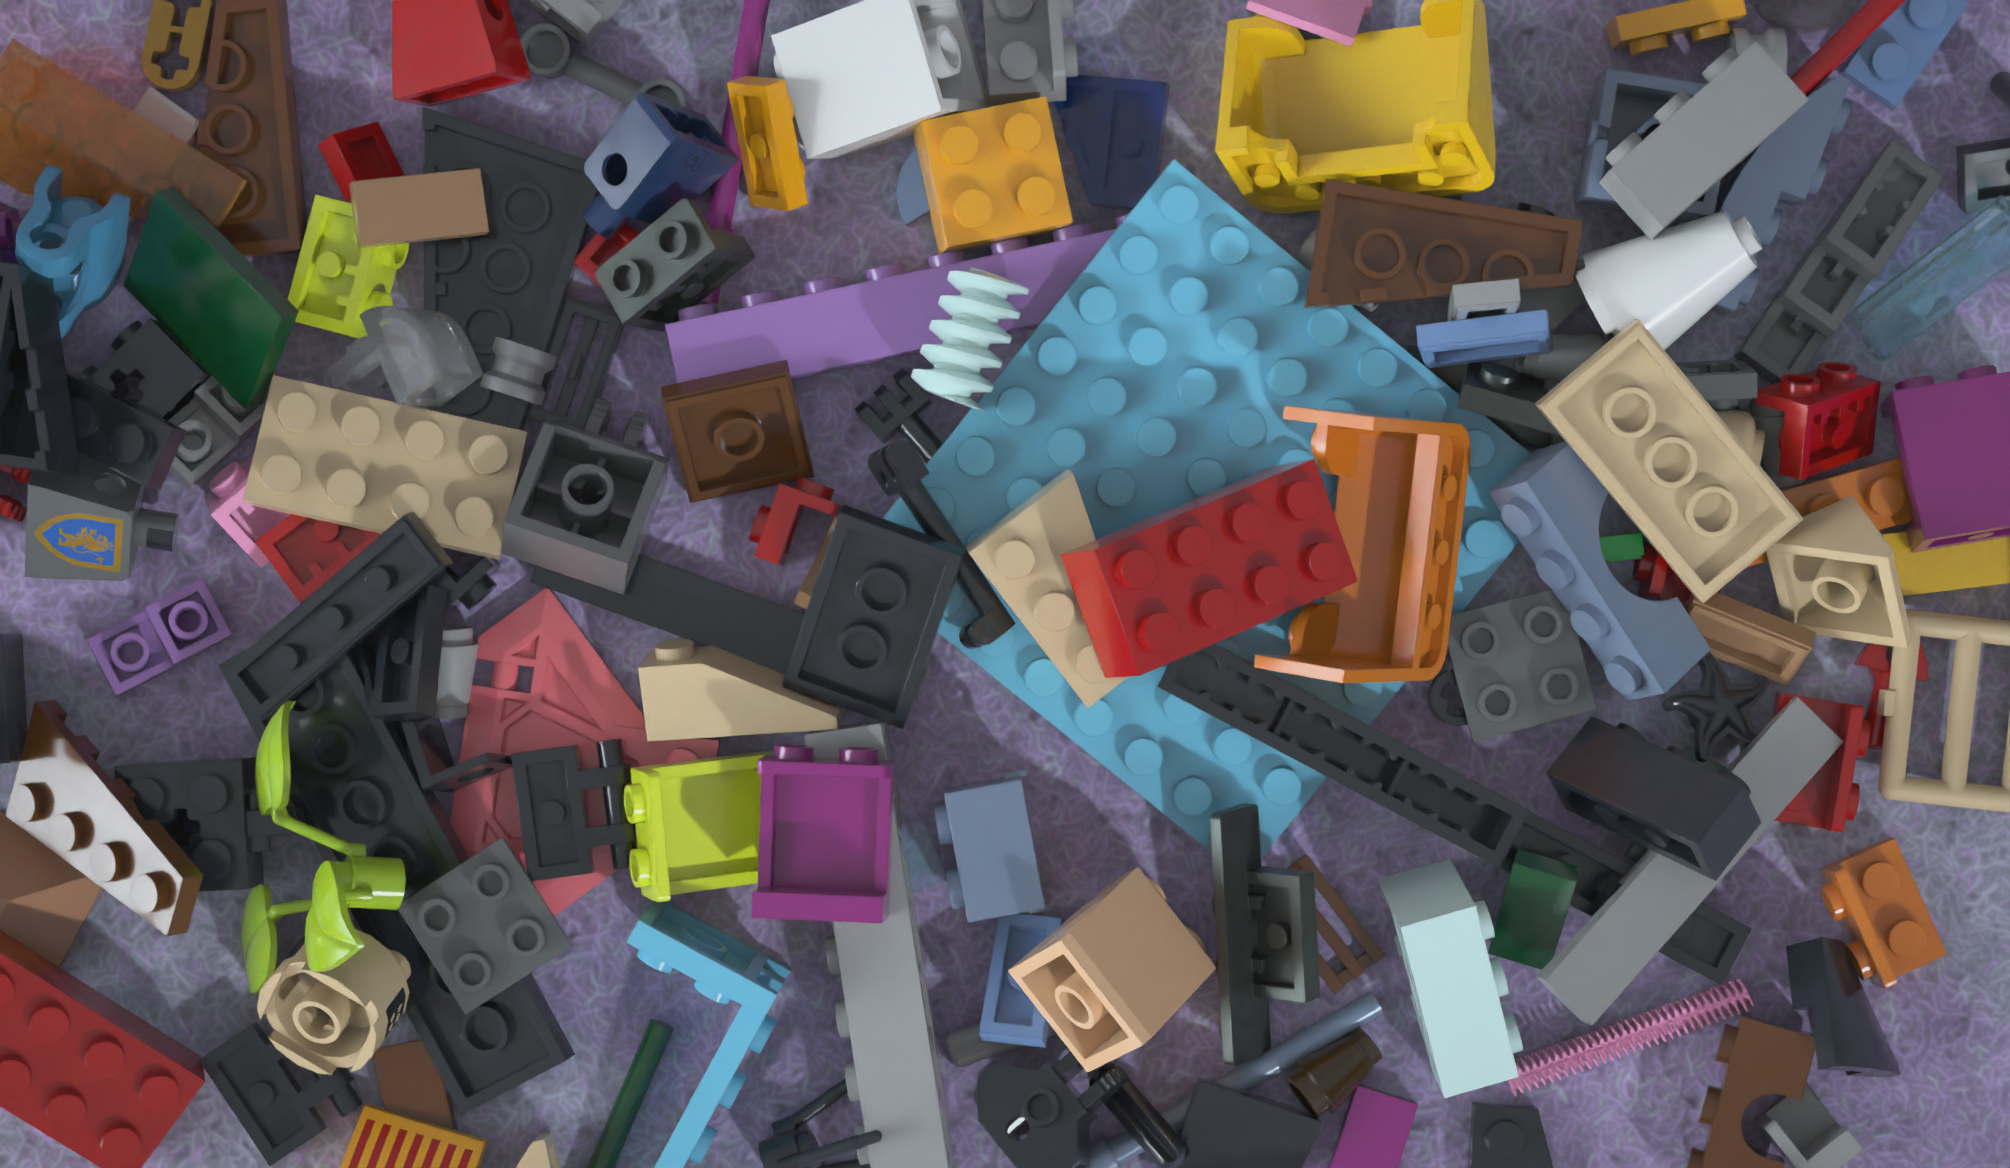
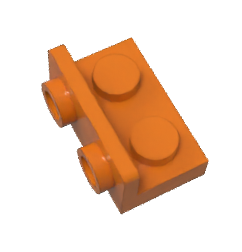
M1888 837L1821 868L1827 884L1819 887L1821 897L1834 921L1838 922L1842 919L1845 921L1854 941L1847 944L1846 948L1861 980L1870 977L1872 984L1887 989L1897 984V977L1947 955L1895 838Z

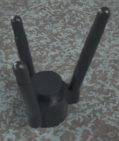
M845 1078L792 1116L773 1122L772 1128L775 1136L759 1142V1153L764 1168H870V1164L860 1165L858 1159L823 1165V1161L878 1143L882 1139V1133L879 1130H873L819 1147L817 1139L810 1129L799 1132V1128L847 1093Z

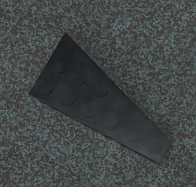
M423 107V130L425 131V164H423V174L480 168L489 232L486 235L424 241L425 391H427V409L523 431L530 402L482 387L480 384L484 373L493 368L496 356L492 347L496 337L547 353L565 296H567L576 268L574 265L575 258L582 250L589 224L584 219L582 213L600 192L584 172L586 159Z

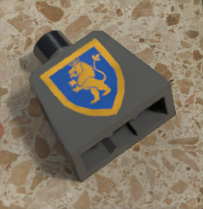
M78 453L81 478L32 471L27 494L25 577L123 581L131 575L139 547L169 552L174 551L179 528V514L144 509L143 485Z

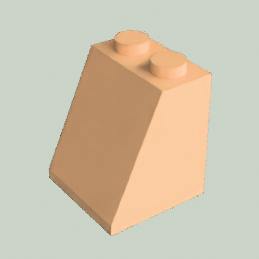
M1137 866L1109 883L1011 967L1008 972L1088 1073L1143 1046L1217 967L1206 954L1205 945L1194 931L1185 927L1169 907L1166 896L1160 886L1152 879L1146 877Z

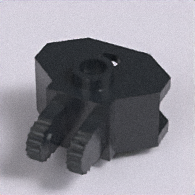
M1071 1051L1055 1065L1046 1062L1038 1070L997 1062L978 1079V1121L1016 1168L1090 1167L1089 1125L1099 1117L1094 1111L1127 1083L1129 1076L1120 1066L1108 1070L1091 1087L1080 1094L1070 1080L1084 1068ZM1028 1122L1029 1133L1026 1138L1020 1140L1019 1130L1023 1124Z

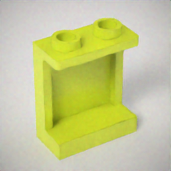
M774 750L630 768L632 785H626L624 788V807L629 823H635L637 849L630 851L629 867L632 882L636 888H641L642 896L655 902L670 901L671 895L758 883L761 774L757 773L758 759L763 756H774Z

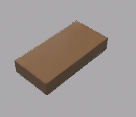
M480 168L352 181L349 184L358 249L486 235L489 232Z
M1718 592L1704 603L1698 601L1691 593L1685 602L1684 608L1711 648L1709 652L1714 657L1787 686L1813 648L1816 632Z

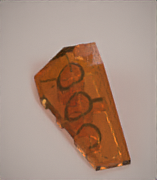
M12 38L0 58V180L25 195L34 196V186L45 167L51 164L63 169L61 197L74 195L87 197L105 207L112 196L119 192L130 197L129 216L143 221L147 220L156 192L174 186L217 230L220 228L248 181Z

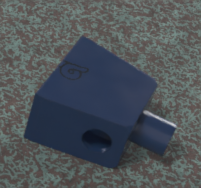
M640 92L584 163L585 174L600 194L583 211V217L597 233L607 239H611L630 218L652 224L681 199L696 200L740 159L704 114Z

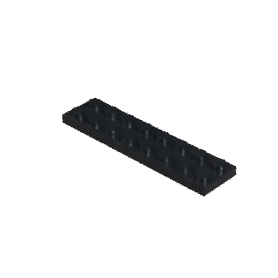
M351 649L291 700L296 701L289 713L288 735L291 767L289 797L295 807L305 806L306 824L349 843L365 844L366 856L400 858L405 867L406 882L403 901L467 861L469 857L434 792L422 789L416 768L407 755L405 739L396 722H389L370 716L364 693L365 678L358 669L354 650ZM246 650L219 664L220 670L223 671ZM224 675L260 742L271 718L261 722ZM314 841L324 862L326 860L344 862L346 854ZM350 908L362 932L371 935L388 950L401 953L409 962L411 974L407 980L409 996L405 1011L461 1115L575 1055L532 973L465 1015L398 909Z

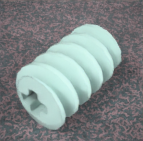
M970 267L969 271H949L947 281L958 289L961 294L940 296L938 305L952 316V319L931 320L929 329L943 343L922 345L920 354L931 362L934 368L913 369L911 378L928 392L985 412L979 404L970 398L971 394L992 392L994 385L980 374L981 368H1001L1003 361L988 349L989 345L1010 343L1012 337L997 325L999 319H1019L1021 312L1006 299L1008 295H1028L1030 288L999 275Z

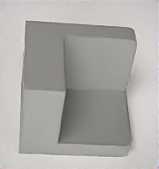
M1805 1086L1802 1101L1783 1096L1753 1120L1790 1168H1841L1864 1150L1849 1130L1832 1118L1808 1086Z

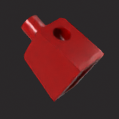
M393 0L392 92L394 100L431 107L531 80L530 70L508 0Z

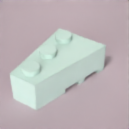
M1451 859L1378 879L1382 898L1385 899L1392 913L1397 936H1394L1399 956H1403L1412 991L1410 996L1432 1073L1444 1098L1519 1077L1513 1053L1523 1051V1045L1513 1014L1503 1015L1499 997L1508 995L1509 989L1499 958L1489 959L1485 940L1495 937V933L1485 901H1473Z

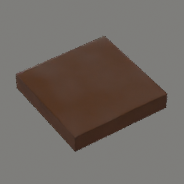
M787 360L661 387L662 401L690 503L796 481L798 477L804 479L814 477L812 460Z

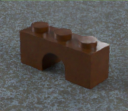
M1746 1014L1740 1015L1737 1027L1729 1024L1724 1025L1715 1061L1727 1064L1721 1088L1710 1085L1707 1088L1699 1118V1123L1710 1125L1704 1150L1691 1148L1686 1168H1784L1785 1162L1782 1156L1761 1151L1746 1140L1741 1130V1121L1748 1105L1763 1095L1780 1094L1802 1101L1816 1049L1814 1033Z

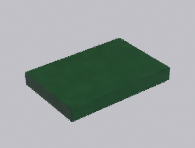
M174 186L157 191L123 286L245 410L260 405L264 401L299 310Z

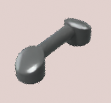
M547 23L534 25L521 37L520 42L529 70L537 76L551 79L559 78L565 74L627 105H630L640 92H644L687 108L685 94L674 82L667 79H653L642 84L577 53L569 37L555 25Z

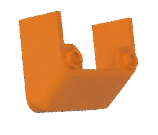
M1284 406L1283 419L1317 423L1311 437L1312 454L1316 458L1322 472L1338 475L1334 515L1358 582L1324 596V602H1312L1304 606L1300 613L1293 618L1289 627L1288 641L1291 647L1290 654H1255L1254 668L1339 683L1428 681L1433 679L1444 664L1448 647L1471 456L1470 437L1466 428L1461 424L1343 410Z

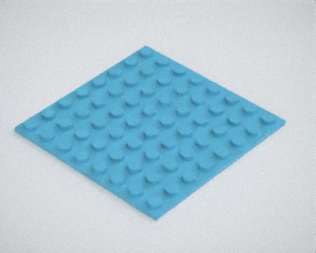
M1173 159L991 383L994 385L992 392L983 393L976 403L985 412L974 408L970 409L927 462L925 467L929 474L922 478L921 481L963 545L967 546L1066 469H1069L1073 472L1097 540L1274 466L1315 459L1317 464L1311 450V437L1317 423L1283 419L1284 406L1343 410L1461 424L1466 428L1470 437L1471 456L1451 615L1464 611L1520 542L1516 534L1504 523L1501 511L1488 492L1530 456L1531 453L1485 415L1457 408L1459 394L1353 306L1304 309L1310 271ZM1317 464L1334 512L1338 475L1322 472ZM900 496L883 519L924 533ZM984 573L983 575L1016 624L990 644L974 649L966 648L960 642L959 632L965 624L979 614L958 582L955 581L938 633L1209 851L1211 814L1236 805L1249 803L1258 806L1262 858L1327 779V776L1157 687L1168 664L1140 676H1129L1087 708ZM1324 596L1312 602H1324ZM1307 604L1214 644L1254 664L1255 654H1290L1291 647L1288 641L1290 624L1293 618ZM1265 670L1369 726L1406 682L1339 683Z

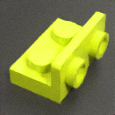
M315 194L288 295V300L299 310L295 322L376 344L380 331L385 329L392 315L393 301L390 294L397 269L404 264L407 258L409 243L358 249L352 203Z

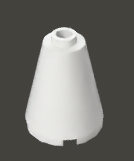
M1725 210L1666 228L1652 240L1647 235L1585 253L1577 258L1576 267L1579 271L1575 272V275L1586 301L1606 335L1611 332L1616 336L1633 320L1637 319L1642 322L1661 347L1666 350L1758 267L1753 254L1762 250L1763 247L1744 215L1733 220L1731 215Z

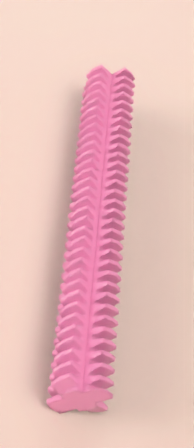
M1740 977L1736 981L1733 979L1732 982H1725L1721 986L1717 985V987H1711L1709 990H1703L1702 993L1689 995L1687 998H1681L1676 1002L1673 1001L1672 1004L1669 1003L1665 1004V1006H1659L1657 1009H1651L1650 1012H1642L1639 1016L1638 1014L1635 1015V1018L1629 1017L1627 1020H1620V1023L1617 1022L1609 1026L1607 1025L1605 1028H1598L1594 1032L1590 1031V1034H1583V1037L1576 1036L1575 1039H1568V1042H1560V1045L1554 1044L1553 1048L1546 1047L1545 1050H1538V1053L1532 1052L1530 1056L1524 1055L1523 1059L1516 1058L1515 1063L1519 1077L1507 1080L1508 1085L1515 1097L1517 1096L1516 1089H1519L1522 1094L1524 1093V1086L1529 1091H1532V1083L1536 1088H1539V1081L1544 1086L1547 1085L1546 1078H1549L1554 1083V1075L1559 1080H1562L1561 1073L1569 1077V1070H1571L1576 1075L1577 1067L1581 1072H1584L1585 1064L1589 1069H1592L1591 1062H1594L1598 1067L1599 1059L1606 1064V1057L1608 1056L1611 1061H1614L1615 1053L1620 1059L1622 1058L1621 1051H1624L1628 1056V1049L1631 1048L1636 1053L1637 1045L1641 1050H1644L1643 1043H1646L1650 1048L1652 1047L1651 1040L1657 1045L1659 1044V1037H1661L1663 1042H1666L1667 1034L1671 1039H1674L1673 1032H1676L1679 1037L1682 1036L1681 1029L1686 1034H1689V1026L1693 1031H1697L1696 1024L1704 1028L1703 1021H1706L1711 1026V1018L1716 1023H1719L1718 1016H1721L1723 1020H1727L1726 1013H1728L1733 1018V1011L1736 1010L1741 1015L1742 1007L1745 1009V1012H1749L1748 1005H1751L1754 1009L1753 1001Z

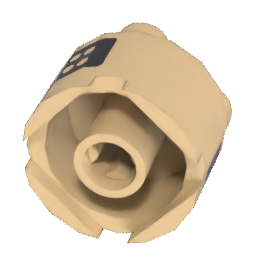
M359 930L356 931L364 943V947L338 967L324 972H315L308 967L304 934L260 989L257 1011L260 1020L266 1013L268 1022L274 1029L268 1037L278 1051L296 1065L318 1074L332 1075L337 1067L348 1068L353 1066L350 1072L361 1069L374 1055L406 1010L409 996L407 980L411 974L409 962L401 953L388 950L371 935Z

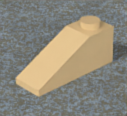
M672 639L657 643L655 649L649 650L638 667L647 742L834 730L839 728L846 712V708L783 686L785 674L715 646L694 647L693 641L690 639Z

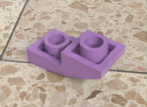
M202 578L144 607V611L87 638L86 642L117 698L230 638L232 633Z

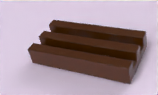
M1304 854L1287 868L1314 871L1315 888L1365 951L1358 958H1355L1316 908L1317 931L1345 966V968L1335 974L1318 952L1319 975L1336 995L1345 988L1344 985L1353 978L1356 979L1363 974L1367 967L1372 963H1377L1385 954L1308 855Z

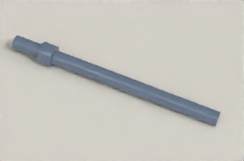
M1370 991L1266 1051L1261 1057L1245 1063L1214 1082L1247 1093L1292 1067L1294 1062L1337 1041L1384 1014L1376 997ZM1192 1095L1159 1113L1176 1133L1180 1131ZM1128 1131L1108 1143L1102 1138L1089 1146L1090 1167L1088 1168H1120V1165L1143 1153L1144 1149Z

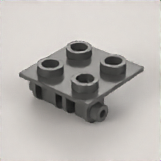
M1552 589L1451 615L1446 659L1448 662L1451 661L1472 742L1598 710L1577 632L1572 627L1569 615Z
M504 837L403 901L398 909L465 1015L573 946Z

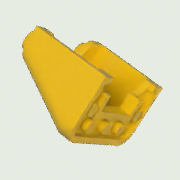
M1424 0L1420 9L1421 25L1357 33L1352 47L1327 38L1304 40L1296 27L1261 14L1248 18L1228 20L1215 152L1245 200L1252 207L1272 214L1320 210L1326 179L1436 197L1474 193L1490 187L1495 180L1496 147L1486 11L1483 1Z

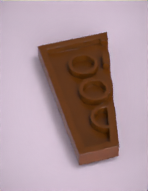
M286 0L217 1L205 84L209 86L205 119L199 120L196 144L201 145L196 182L190 183L188 201L245 258L300 252L307 220Z

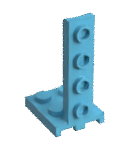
M653 901L639 918L626 942L639 949L637 957L659 971L671 973L674 968L696 980L694 983L695 989L716 1002L728 1004L731 999L742 1005L654 1167L684 1168L688 1159L700 1165L718 1130L707 1125L718 1104L730 1110L748 1076L737 1070L748 1049L760 1054L778 1020L767 1015L791 968L668 901Z

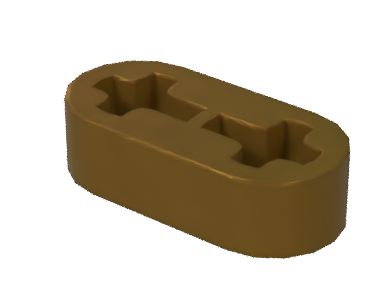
M153 0L142 53V67L146 77L154 85L170 93H183L192 89L201 80L205 71L217 0H202L199 8L189 7L184 27L178 26L180 9L172 4L171 0ZM176 36H181L179 53L189 60V66L187 70H176L173 79H167V70L158 65L160 55L170 56L172 54Z

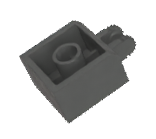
M598 398L585 429L548 417L544 421L504 520L502 554L624 595L665 489L670 458L640 449L650 417L638 411L634 413L627 423L623 442L602 436L603 432L607 430L611 419L612 403ZM584 502L591 503L592 505H584Z

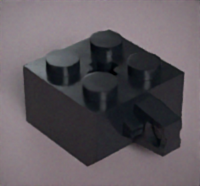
M256 757L144 762L114 766L115 779L122 778L135 793L134 802L138 812L145 820L157 819L203 874L199 892L251 889L259 884H264L262 851L272 850L271 836L298 834L275 824L271 815L260 814L255 788ZM305 806L286 807L288 814L292 818L306 823ZM188 817L190 820H199L200 832L192 834V832L185 831L184 818Z

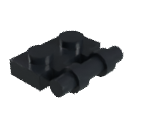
M622 739L596 742L599 767L581 770L578 744L511 754L526 869L532 881L595 872L592 847L610 845L613 869L630 868L629 855L632 849H636L635 841L637 840L635 823H629L624 807V788L628 783H632L630 771L632 765L624 761ZM602 787L607 824L589 827L584 790Z
M255 1022L199 1059V1061L268 1165L271 1166L327 1128L314 1108L316 1104L329 1097L343 1118L361 1106L363 1102L350 1084L355 1078L348 1068L337 1067L332 1075L318 1074L311 1071L317 1081L302 1090L282 1060L285 1055L275 1048L258 1022Z

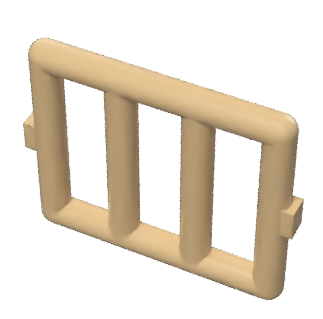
M1906 609L1912 641L1908 649L1893 647L1888 690H1879L1877 715L1885 716L1878 780L1880 795L1888 800L2010 813V709L2001 786L1967 783L1981 645L1986 643L2010 646V620ZM1921 636L1955 640L1940 780L1905 776Z

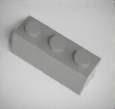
M1754 42L1740 56L1731 47L1701 73L1709 82L1692 98L1682 89L1653 115L1661 124L1644 140L1636 132H1633L1605 157L1613 167L1601 179L1600 185L1650 240L1655 238L1771 136L1809 100L1757 42Z

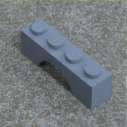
M1566 441L1535 450L1488 492L1501 511L1504 523L1516 534L1535 563L1538 575L1550 586L1569 615L1572 627L1579 636L1585 639L1602 665L1606 679L1613 688L1619 691L1624 701L1665 694L1711 650L1678 597L1662 601L1646 600L1626 590L1613 576L1604 559L1599 538L1600 515L1608 491Z

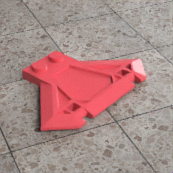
M544 588L478 636L477 642L480 644L477 659L494 661L490 687L472 684L459 763L486 752L511 756V754L578 744L581 770L599 767L596 742L622 739L625 763H631L632 767L718 757L721 740L694 738L647 742L644 714L551 589ZM519 665L534 667L530 693L516 691ZM513 767L454 791L450 824L469 859L504 837L527 872ZM602 787L585 789L584 795L589 827L607 824ZM610 845L592 847L595 868L593 873L532 881L554 916L618 870L613 869Z

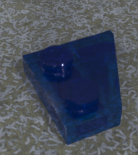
M1080 74L1075 77H1066V101H1054L1063 125L1062 130L1070 152L1074 155L1078 166L1079 176L1086 196L1093 207L1132 210L1160 176L1170 90L1167 82Z

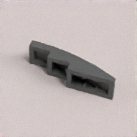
M1894 139L1888 142L1775 295L1734 354V357L1742 359L1771 384L1781 382V377L1786 374H1803L1825 339L1836 332L1867 284L1879 275L1944 178V175Z

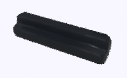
M1111 1062L1103 1065L1092 1075L1089 1080V1086L1091 1087L1102 1074L1113 1068L1115 1069L1117 1066ZM1130 1079L1104 1103L1159 1168H1177L1189 1156L1190 1149Z

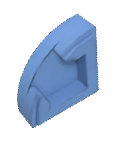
M914 147L905 159L897 182L898 208L905 226L910 225L930 211L917 147Z

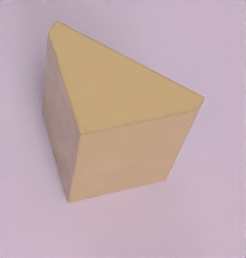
M1852 495L1804 516V520L1766 550L1783 619L1816 632L1815 635L1908 649L1912 636L1893 549Z

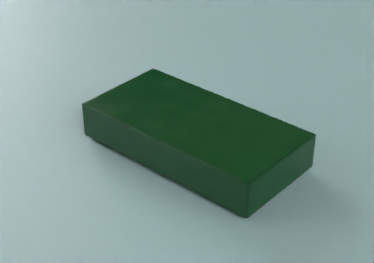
M1518 849L1494 929L1495 937L1491 940L1488 954L1542 970L1555 955L1581 867Z

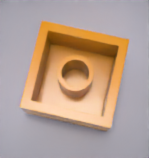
M1046 96L921 120L913 132L930 208L929 212L938 255L952 251H970L990 247L993 243L1019 237L1030 239L1053 234L1052 232L1055 230L1066 228L1073 223Z

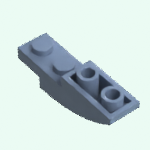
M1838 75L1812 91L1807 96L1809 100L1788 121L1736 166L1717 197L1715 213L1726 210L1733 220L1744 215L1754 229L1761 244L1769 246L1778 231L1783 215V210L1775 208L1777 201L1791 206L1806 200L1807 194L1815 196L1825 179L1829 160L1823 158L1822 155L1830 134L1838 136L1849 116L1852 100L1844 97L1851 79ZM1755 269L1710 310L1725 315L1736 311L1738 304L1746 306L1756 289L1760 270Z

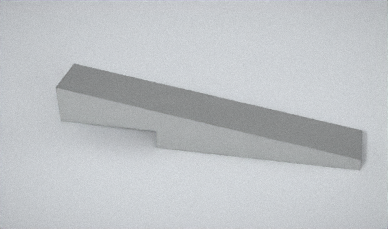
M1793 697L1725 769L1737 775L1748 785L1751 791L1749 797L1761 820V824L1719 878L1714 881L1649 849L1619 881L1622 886L1535 977L1582 1022L1593 1026L1844 741L1798 697Z

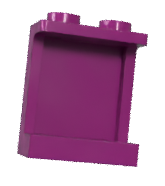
M1987 365L1962 371L1958 374V380L1935 384L1933 376H1919L1895 384L1896 390L1886 397L1881 403L1880 408L1883 418L1891 417L1911 506L1913 521L1905 528L1910 552L1915 553L2010 537V371L1997 373L1996 366Z
M774 745V756H763L758 759L757 773L761 774L758 887L752 891V918L882 924L889 916L894 761L878 760L879 749L842 747L839 748V758L813 757V746Z

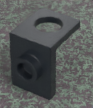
M440 719L400 720L406 737L405 749L407 755L416 768L421 787L424 790L451 793L513 767L510 755L489 752L454 766Z

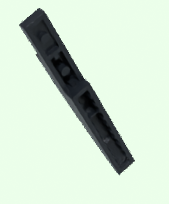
M1216 644L1170 662L1157 684V687L1510 874L1518 849L1581 867L1570 905L1591 917L1622 886L1619 881L1633 867L1631 864L1263 669L1254 668V664ZM1701 902L1658 952L1722 985L1752 928Z

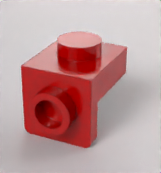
M798 477L795 489L779 484L772 507L761 505L754 520L749 541L758 544L754 556L784 566L805 506L838 517L839 511L843 506L831 501L835 489Z

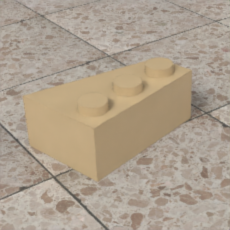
M1066 469L965 546V548L1085 706L1089 708L1128 677L1105 678L1061 557L1063 553L1096 540L1074 474L1069 469Z

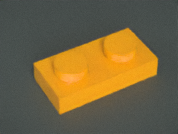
M1689 0L1615 16L1606 25L1611 50L1629 47L1631 57H1636L1669 48L1667 38L1691 33L1693 43H1703L1731 35L1729 25L1737 23L1747 13L1744 0Z
M744 76L727 82L750 206L790 211L807 205L808 199L804 183L805 167L799 156L793 124L794 107L787 91L785 79Z

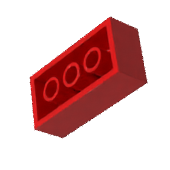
M1315 459L1274 466L1061 554L1105 678L1143 675L1358 582Z
M0 930V1107L100 1168H142L205 1083L204 1067L199 1061L202 1057Z

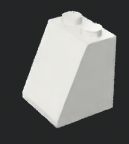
M864 0L771 35L776 51L773 60L774 69L778 79H785L787 91L794 107L793 124L796 140L805 150L807 159L837 158L912 136L921 120L992 107L990 106L988 92L960 0Z

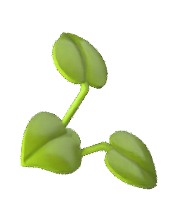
M286 701L277 710L261 737L255 761V788L259 812L261 815H271L273 822L279 826L346 854L344 862L326 860L320 865L315 874L312 898L278 903L272 906L269 884H259L251 890L242 912L241 945L247 983L252 994H259L262 986L275 972L278 946L275 924L284 915L309 911L305 924L307 963L310 970L324 972L338 967L364 947V943L350 919L348 908L397 910L401 906L405 892V867L400 858L366 856L365 844L349 843L296 820L288 814L286 806L289 801L291 786L288 727L289 713L296 701Z

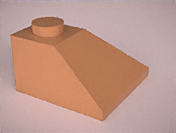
M0 810V930L61 968L102 888L6 817V812Z

